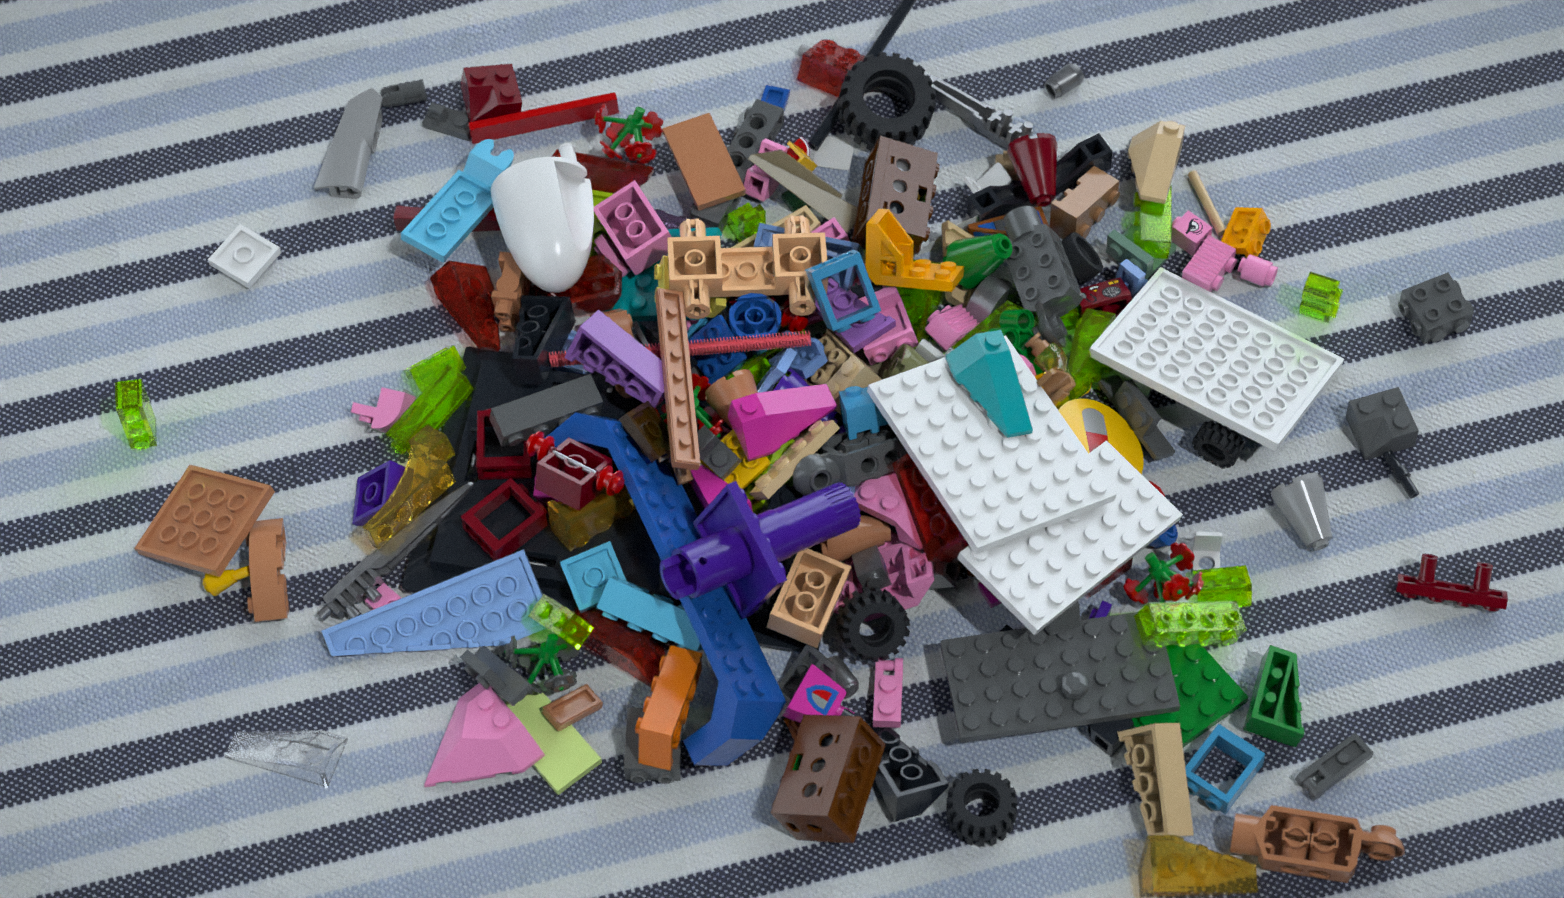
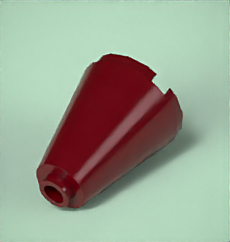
M1037 133L1038 138L1029 139V135L1019 137L1008 144L1007 154L1030 203L1037 207H1047L1056 198V137L1048 133Z

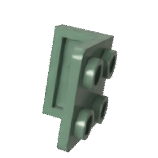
M1143 220L1135 221L1123 234L1114 229L1107 235L1106 253L1119 263L1128 259L1146 274L1145 279H1148L1176 252V244Z

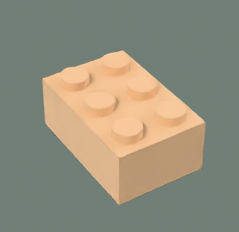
M810 549L797 553L787 575V581L784 582L770 613L767 628L818 648L846 584L851 566Z

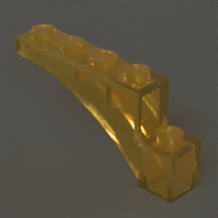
M429 425L422 428L408 441L411 449L402 478L387 502L362 527L371 545L378 550L456 482L446 463L455 455V452L447 436Z

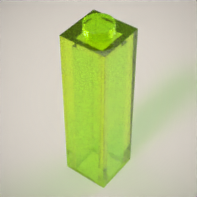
M447 364L385 433L391 441L389 446L397 454L402 455L404 453L413 459L474 391L466 376Z

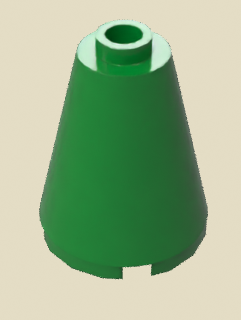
M1001 233L958 239L946 247L947 253L943 257V262H955L957 266H964V276L959 284L964 286L962 289L965 290L975 289L1011 256L1012 244L1009 238Z

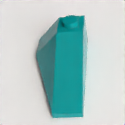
M1001 330L975 334L946 355L945 359L955 381L967 388L971 393L970 397L975 403L979 402L988 412L987 416L1007 438L1033 432L1012 355Z

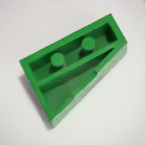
M1273 645L1268 647L1261 659L1243 727L1245 731L1295 748L1304 736V727H1302L1301 722L1302 705L1299 701L1298 691L1300 684L1296 653Z

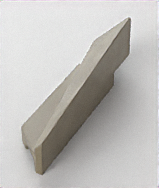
M782 149L754 153L749 156L748 160L827 220L834 217L846 234L850 231L855 223L857 206L841 199L843 194Z

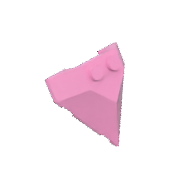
M916 464L902 470L886 473L878 479L862 481L861 484L855 486L854 497L857 499L860 512L862 510L895 526L900 541L921 550L936 532L937 496Z
M891 531V541L885 542V545L878 547L886 563L892 584L881 590L882 592L884 590L889 591L892 596L896 597L904 609H909L919 605L935 580L932 560L927 554H922L915 547L900 541L898 535ZM852 558L846 559L844 564L851 566V570L833 611L836 614H839V607H845L843 601L846 597L848 599L854 597L852 592L856 590L858 593L863 592V587L857 578ZM873 613L863 621H871L886 616V614Z
M478 683L459 698L424 786L432 787L436 786V783L447 781L458 783L496 777V774L512 772V774L523 773L545 755L522 722L493 689L489 687L486 690Z

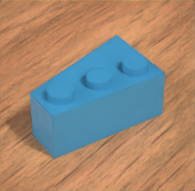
M851 386L846 388L845 391H839L842 423L849 440L856 439V433L869 429L872 434L880 432L879 427L888 424L868 394V387Z

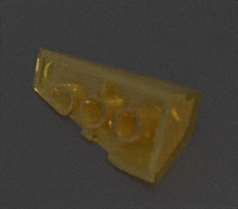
M1176 835L1147 836L1138 866L1140 898L1258 893L1256 864L1228 854H1220L1209 850L1204 845H1196L1185 841L1184 838Z

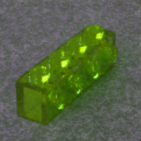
M1237 601L1147 603L1134 615L1143 645H1155L1156 647L1177 644L1179 647L1190 644L1208 646L1215 643H1222L1224 646L1236 643L1238 638L1247 630Z

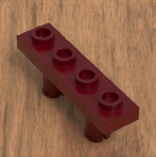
M1424 553L1422 554L1418 576L1398 574L1396 592H1400L1402 596L1408 598H1416L1419 595L1428 597L1429 600L1434 602L1455 601L1457 605L1463 607H1471L1472 604L1480 605L1489 611L1506 610L1507 591L1489 588L1493 565L1478 562L1473 585H1464L1435 580L1438 556Z

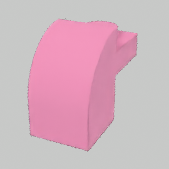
M765 138L761 142L759 153L780 149L787 153L788 147ZM754 164L747 170L743 185L747 195L764 202L773 195L780 183Z
M382 387L377 407L353 402L351 413L359 415V421L372 424L371 428L384 433L394 432L403 427L409 420L416 397L405 392Z

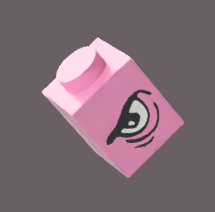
M1189 210L1182 217L1178 216L1170 227L1172 229L1170 241L1192 256L1199 250L1208 235L1211 236L1212 226Z

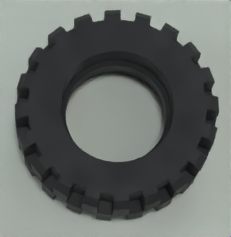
M880 52L875 58L872 54L864 57L863 63L857 61L853 65L852 70H848L839 93L837 110L839 111L840 123L845 124L844 131L848 136L853 134V141L858 145L864 143L867 145L866 149L872 150L880 136L915 145L916 140H920L924 136L935 110L936 102L934 100L936 91L935 88L931 87L933 81L930 76H924L925 69L921 65L916 67L913 64V59L909 57L906 60L902 59L898 53L887 56L886 52ZM880 87L893 89L906 99L909 111L897 118L881 117L868 108L864 101V94Z

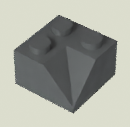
M1399 387L1349 401L1345 417L1365 460L1383 456L1389 450L1397 452L1415 446L1419 430Z

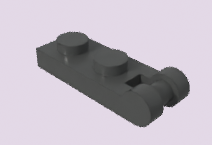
M1355 732L1300 772L1295 780L1300 786L1307 788L1309 791L1308 795L1315 801L1328 789L1371 759L1374 752ZM1316 774L1322 779L1318 784L1312 778Z

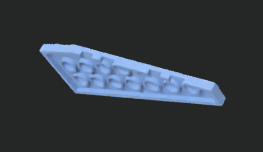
M523 549L326 628L321 632L331 656L399 651L504 646L510 643L511 636H515V639L519 640L555 624L526 552Z

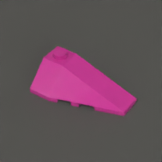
M827 384L759 392L732 400L728 419L748 461L774 454L784 443L799 436L802 430L835 410L837 405Z

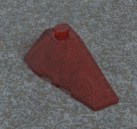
M448 260L430 277L438 300L479 349L499 351L501 349L499 325L494 321L495 307L491 297L494 285L486 266Z

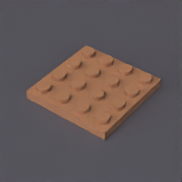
M189 465L134 549L139 555L220 577L275 491L271 485Z

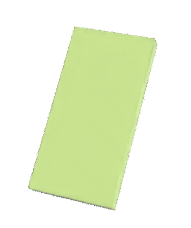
M535 691L533 694L527 693L526 697L514 706L506 702L505 704L522 722L543 751L545 756L532 766L557 795L561 794L602 763L600 756L572 725L558 732L542 713L543 707L550 704L551 701L543 692L541 694Z

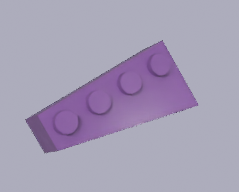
M597 310L579 327L564 358L571 362L576 359L584 364L583 369L590 373L597 371L606 376V382L613 386L620 384L625 387L627 394L643 403L649 401L654 409L665 399L662 361L650 350L645 348L600 310Z

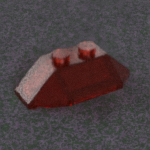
M559 149L551 157H561ZM575 152L577 162L587 170V176L584 178L590 179L592 190L616 193L634 180L640 187L654 173V167Z
M604 254L588 258L586 267L579 280L568 290L560 293H551L542 290L534 284L530 287V296L570 297L574 316L595 313L597 310H611L621 297L622 271Z
M577 607L561 627V631H570L572 636L578 638V642L651 687L654 676H659L661 672L659 671L662 655H665L663 642L653 638V632L643 628V631L640 632L628 627V621L621 618L615 621L603 616V610L597 607L580 613Z

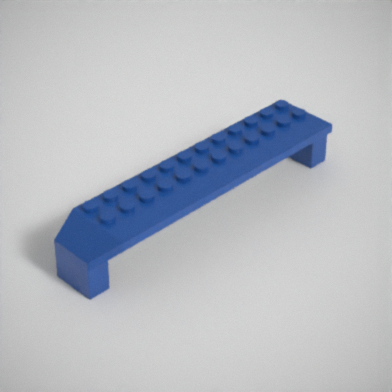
M575 412L546 436L554 438V447H558L566 439L571 438L601 454L609 449L618 470L623 472L624 483L661 561L671 557L674 549L700 539L693 524L697 515L683 486L677 484L678 482L671 463H659L658 459L652 463L649 458H646L641 453L639 445L624 431L623 425L618 419ZM723 586L697 598L686 596L680 599L719 681L711 721L683 741L694 765L728 766L763 740L787 703L747 619H742L726 586Z

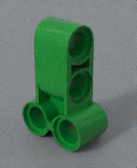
M1027 309L1005 310L999 320L1001 328H991L988 330V332L1001 330L1003 336L1009 339L1018 354L1023 355L1033 364L1037 375L1053 368L1054 361L1046 350L1036 358L1031 353L1033 349L1025 346L1035 336L1032 332L1034 316L1031 311Z

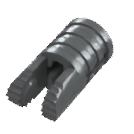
M423 79L386 86L380 90V95L383 98L382 106L384 107L427 101Z

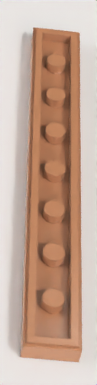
M658 288L655 293L671 464L674 468L698 470L701 463L683 291Z

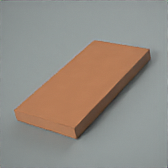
M710 112L662 128L663 135L698 211L746 195V189Z

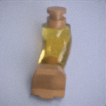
M1038 332L1025 346L1033 349L1031 353L1036 357L1033 362L1043 372V376L1036 383L1040 387L1043 386L1048 397L1056 405L1070 394L1076 383L1072 376L1067 373V357L1064 350L1055 342L1049 344L1046 339L1042 341L1039 338L1041 334Z

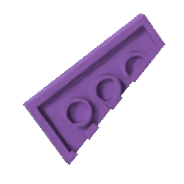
M828 277L827 297L836 319L869 306L858 299V295L850 290L847 292L839 287L838 282ZM816 300L815 311L823 319L822 313ZM878 312L875 313V318L866 322H860L859 320L852 323L851 328L846 331L837 333L835 330L834 332L855 353L896 327V320L889 315L886 317Z

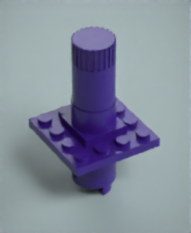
M734 481L727 484L693 522L700 539L674 549L671 557L661 561L660 574L669 594L675 599H681L686 596L697 598L726 586L742 619L751 616L787 581L786 572L780 563L781 561L855 529L860 525L861 514L857 499L849 487L842 482H837L778 508L756 515L752 513L747 503L746 493Z

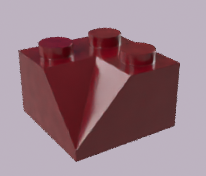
M512 63L463 67L460 88L469 123L521 112L522 99Z

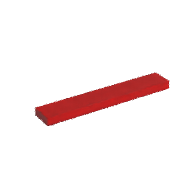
M616 92L470 122L468 124L472 144L480 143L486 139L496 140L594 119L597 110L600 111L603 104H606L607 116L619 114Z

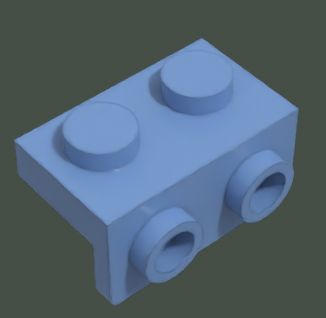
M811 338V346L805 345L803 347L802 345V347L795 346L794 348L792 346L791 349L796 351L797 354L789 368L795 370L804 379L813 376L828 361L824 353L823 344L818 339ZM787 347L783 348L779 353H777L773 358L769 360L771 367L774 366L773 363L787 349Z

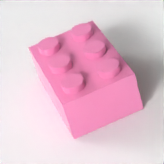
M635 180L594 206L595 214L635 276L661 260L663 255L667 256V237L672 236Z

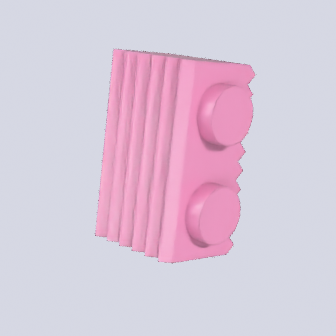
M1208 235L1207 239H1205L1199 250H1197L1184 268L1182 278L1209 292L1213 290L1218 291L1224 280L1223 275L1226 271L1231 273L1237 263V259H1235L1236 249Z
M962 304L954 307L947 305L941 312L936 310L927 319L929 324L924 330L946 352L949 348H955L971 338L980 327V323H977V319H973V315H970V312H966V308H963Z

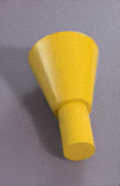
M248 565L236 570H224L220 577L205 573L203 578L204 588L208 593L217 596L238 580L249 577L250 567Z

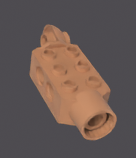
M1271 805L1263 817L1235 813L1230 847L1231 853L1256 856L1261 868L1264 870L1345 883L1355 873L1360 852L1367 853V856L1381 861L1392 860L1394 857L1405 854L1403 844L1396 836L1397 831L1393 827L1374 825L1371 827L1370 832L1363 831L1357 818Z

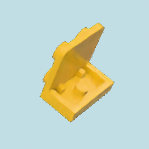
M734 429L721 440L742 460L724 481L728 484L736 481L739 488L744 490L770 465V460L764 456L748 461ZM700 459V463L702 465H704L706 468H708L710 471L716 474L707 464H705Z

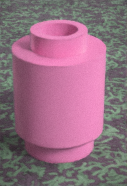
M1249 254L1247 258H1242L1238 272L1241 273V279L1263 287L1265 285L1271 287L1277 275L1278 267L1273 266V263Z

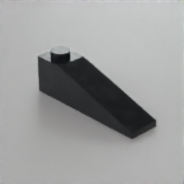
M873 720L865 721L886 744L874 780L895 821L922 815L949 787L945 776L938 765L932 760L926 761L921 757L917 748L914 746L909 747L902 742L900 735L890 727H873Z

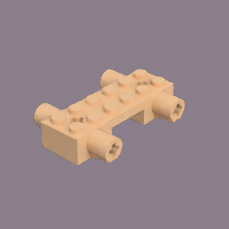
M804 215L787 218L784 221V234L772 235V247L721 248L720 236H706L705 223L699 219H686V221L680 224V237H667L669 290L683 291L685 315L688 318L702 319L710 314V297H736L749 293L789 295L790 311L795 315H809L816 310V298L805 269L827 261L825 232L810 233V222ZM795 224H800L799 228H796ZM828 277L821 280L826 294L828 290Z

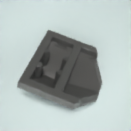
M806 644L779 683V687L787 697L792 699L812 664L836 682L835 664L815 647Z

